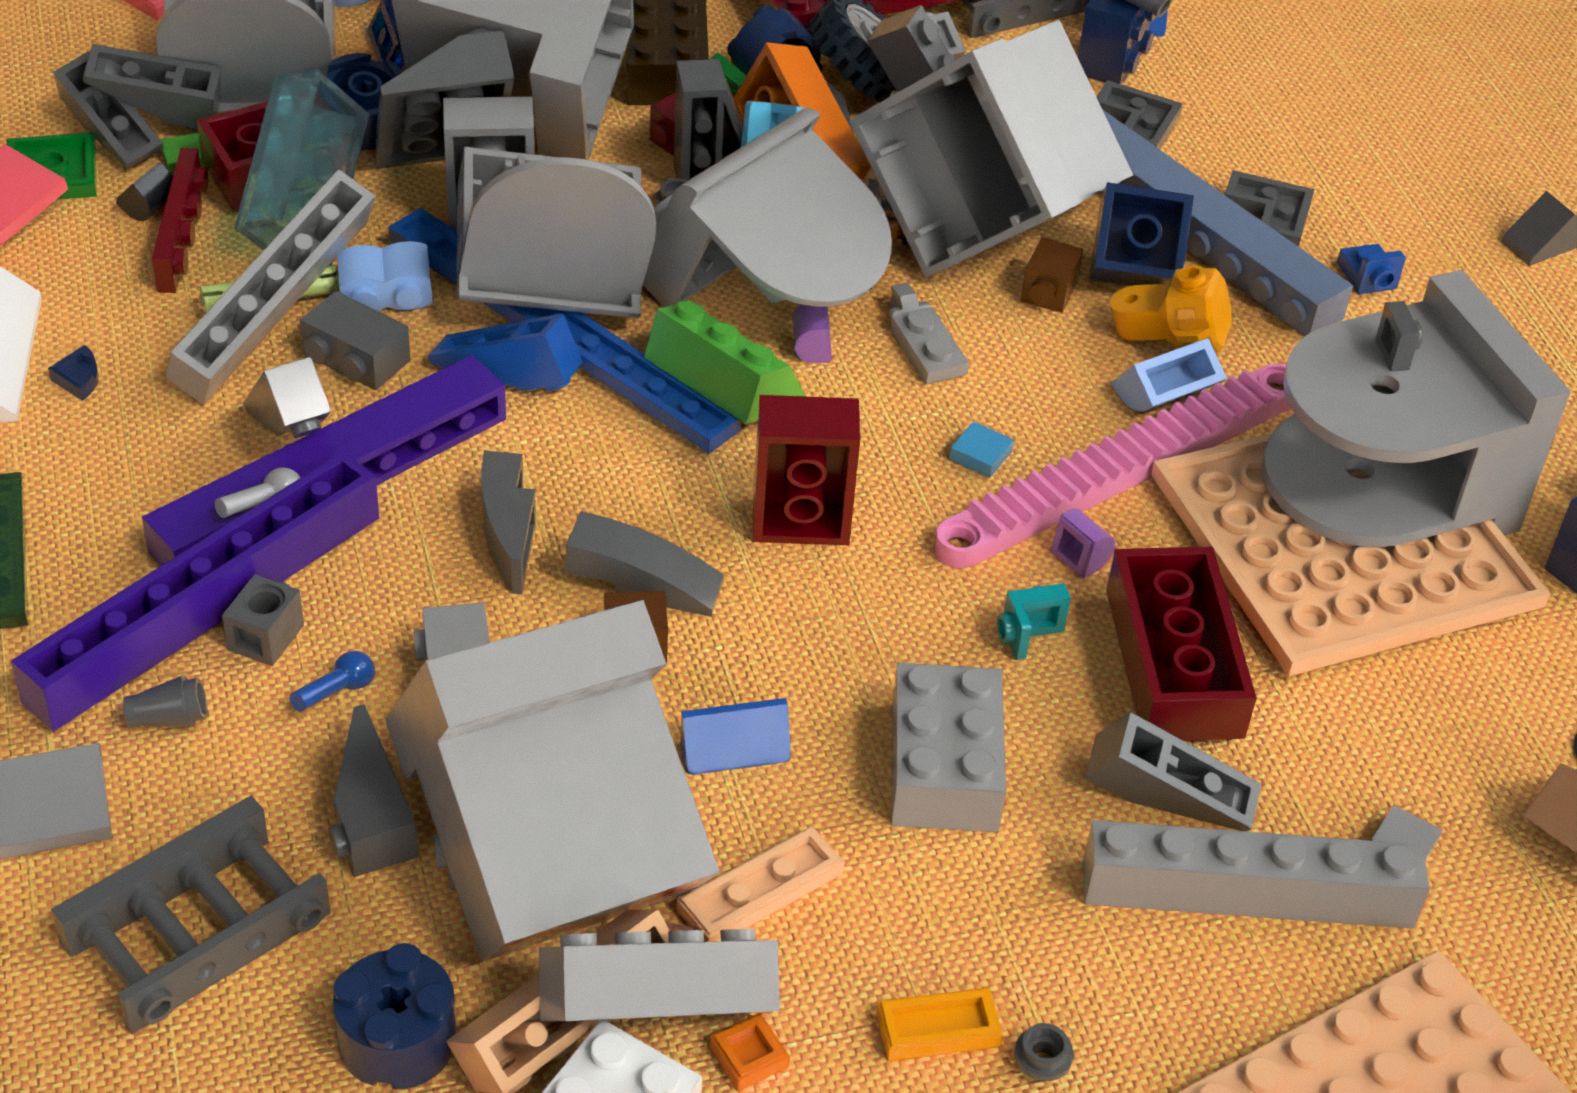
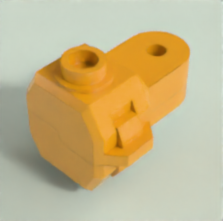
M1189 265L1182 269H1176L1169 284L1128 286L1117 291L1110 299V308L1117 333L1122 339L1130 341L1166 340L1175 349H1179L1208 338L1214 352L1219 353L1224 346L1232 323L1231 303L1226 282L1216 268Z

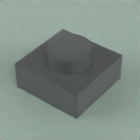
M1404 301L1385 302L1375 338L1390 371L1409 370L1414 352L1420 348L1422 342L1420 324L1417 320H1413Z

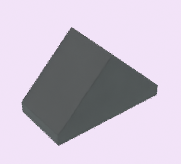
M1545 191L1503 235L1501 242L1529 266L1577 248V216L1549 192Z

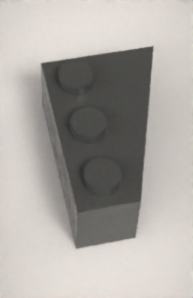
M719 59L676 62L674 169L676 178L690 180L741 148L743 124Z

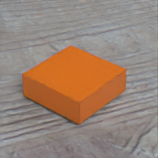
M761 1012L710 1036L709 1048L738 1092L789 1068L790 1056Z

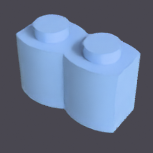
M405 241L393 243L384 248L357 245L344 248L337 256L339 290L345 296L376 311H381L387 307L397 310H415L433 303L427 245L424 243Z

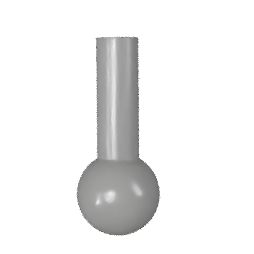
M276 468L267 474L263 484L217 498L215 500L216 512L220 517L225 518L254 508L301 477L290 468Z

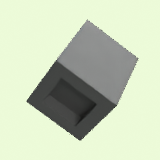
M254 574L222 615L227 650L273 666L304 626L300 590L284 582L273 581Z

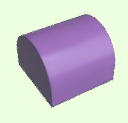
M799 305L793 313L794 346L797 356L807 363H830L832 352L828 307Z
M1072 509L1061 514L1050 551L1080 577L1085 579L1100 570L1108 562L1114 552L1116 542L1112 536L1081 510Z

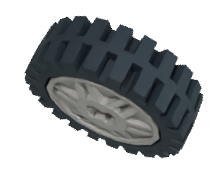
M828 0L810 20V31L814 34L813 39L815 43L821 45L819 49L822 54L830 58L828 62L834 68H839L842 71L840 75L845 80L849 78L852 81L853 87L859 91L863 89L867 97L871 99L874 97L879 103L898 93L867 42L881 20L885 19V16L880 12H874L873 6L867 2L864 4L862 0Z

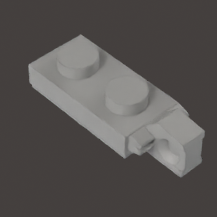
M908 283L891 286L892 297L891 302H889L890 330L923 382L930 384L968 375V360L933 307H930L927 301L918 303L917 294Z

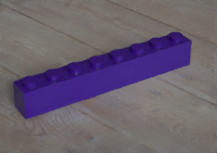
M470 355L142 516L148 552L162 566L249 510L225 518L220 517L215 509V500L263 484L267 474L276 468H290L297 472L300 477H303L341 452H345L376 476V483L379 485L506 420L505 384L473 355Z
M341 452L12 659L11 665L21 703L53 732L222 622L223 613L254 574L273 581L283 582L379 519L376 476L345 452Z

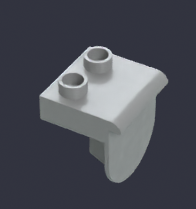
M164 0V13L158 22L156 30L158 56L221 67V102L218 114L315 88L322 90L323 76L328 72V66L336 59L335 0Z
M811 108L800 110L678 186L673 195L661 201L654 208L656 215V238L643 286L663 307L688 300L736 267L772 304L788 300L808 306H837L862 297L877 284L887 268L891 255L892 239L889 223L879 201L870 189L813 131L821 114Z
M464 147L457 194V300L628 318L640 317V294L656 238L655 210L647 193L642 189L641 167L595 162L580 158H559Z

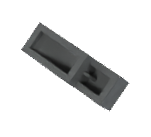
M484 450L481 469L484 531L489 552L500 576L511 593L522 594L536 527L535 489L524 488L523 454Z
M580 511L566 544L567 574L615 583V592L665 591L667 608L712 617L724 582V575L702 559L672 542L620 521Z

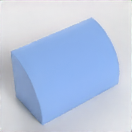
M1207 338L1137 363L1112 381L1111 385L1119 398L1128 407L1135 411L1144 412L1210 388L1218 382L1222 383L1227 380V377Z

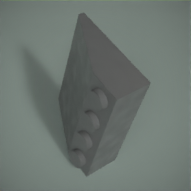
M481 28L472 30L465 35H460L380 86L375 151L376 169L445 160L443 98L511 97L514 73L504 30L491 31Z

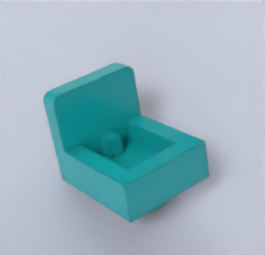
M1065 583L1007 591L1004 613L998 614L997 626L1001 641L1009 643L1015 660L1026 659L1031 636L1064 632L1071 600Z

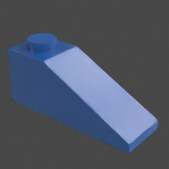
M563 314L448 334L428 355L432 365L443 368L473 355L505 385L525 391L544 388L546 391L561 389L570 383L571 376L583 363Z

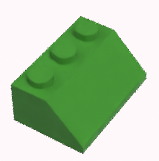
M680 301L677 304L657 309L644 358L745 424L758 420L759 395L806 396L790 365L774 356V352L768 347L755 344L739 334V330L733 325L720 322L707 314L705 309L698 303Z

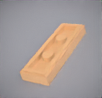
M810 826L677 899L676 911L691 930H704V942H721L720 930L748 928L842 875L845 862L816 829Z

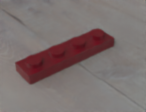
M180 148L152 256L157 290L160 293H176L180 275H187L188 272L187 247L194 246V219H200L202 213L200 193L207 192L208 169L206 166H200L198 148Z

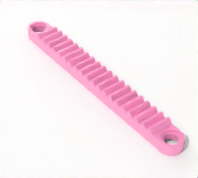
M1269 364L1251 373L1245 369L1241 372L1238 379L1230 376L1224 386L1218 382L1214 385L1211 392H1208L1206 389L1201 390L1197 399L1191 395L1183 405L1179 402L1174 403L1169 412L1161 409L1155 419L1150 415L1147 416L1141 426L1134 422L1128 432L1120 429L1113 439L1108 435L1105 436L1099 446L1095 443L1089 444L1085 453L1078 449L1070 460L1065 456L1061 457L1056 467L1049 463L1041 474L1035 470L1032 471L1027 481L1020 477L1016 479L1012 488H1009L1007 485L1001 486L998 494L995 496L988 492L981 503L976 499L972 500L966 510L939 524L936 530L934 545L936 557L945 565L953 568L974 566L1057 525L1062 513L1072 509H1079L1083 512L1152 478L1151 472L1154 461L1215 447L1291 409L1284 390H1277L1268 385L1271 383L1284 385V374L1287 365ZM954 537L964 538L972 545L958 548L949 544L948 540Z

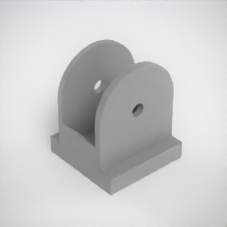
M1463 270L1430 277L1423 301L1406 305L1413 320L1419 322L1422 331L1421 346L1415 350L1409 370L1390 371L1375 340L1383 311L1323 326L1309 333L1297 343L1289 356L1284 374V392L1294 414L1285 419L1272 432L1266 445L1262 463L1266 487L1274 501L1289 517L1305 528L1326 538L1346 544L1367 547L1405 544L1488 520H1492L1503 535L1520 531L1571 391ZM1359 469L1366 472L1370 477L1365 479L1356 478L1350 475L1347 470Z

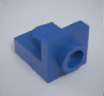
M1380 244L1362 245L1340 249L1337 263L1353 285L1357 294L1397 289L1406 256L1402 251L1385 252Z

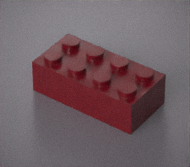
M1213 546L1115 549L1106 592L1136 715L1183 741L1245 739L1257 697Z

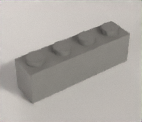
M755 929L720 930L721 942H704V930L668 931L669 943L651 944V932L615 933V945H597V933L560 934L561 947H539L540 1021H581L780 1011L778 940H756Z

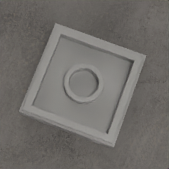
M100 743L0 760V859L113 839Z

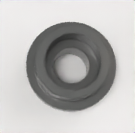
M1039 1023L1031 1026L1019 1036L1014 1056L1018 1067L1027 1076L1039 1081H1053L1063 1077L1070 1070L1074 1052L1067 1035L1062 1029L1052 1024ZM1036 1053H1046L1051 1058H1043L1036 1055Z

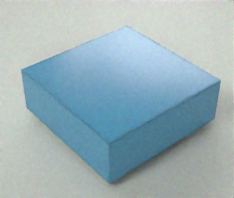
M973 421L951 446L949 459L990 478L1011 454L1014 439Z

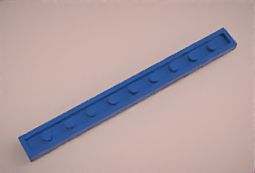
M422 208L388 227L389 241L392 243L413 241L426 244L429 267L457 285L456 230ZM484 303L512 323L563 314L583 361L579 368L708 454L741 431V420L645 359L644 353L583 313Z

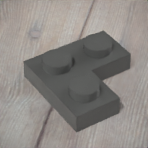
M1107 80L1097 95L1098 102L1104 111L1158 149H1161L1179 120L1183 103Z
M1233 170L1225 196L1252 215L1261 216L1262 222L1299 247L1315 189Z

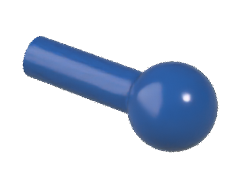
M357 650L345 652L336 660L333 671L290 694L291 705L295 710L301 712L344 688L351 690L364 688L374 679L375 665L372 659L364 652Z

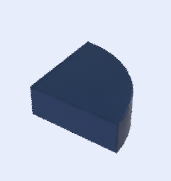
M85 345L48 368L51 381L82 401L97 386L99 379L94 354Z

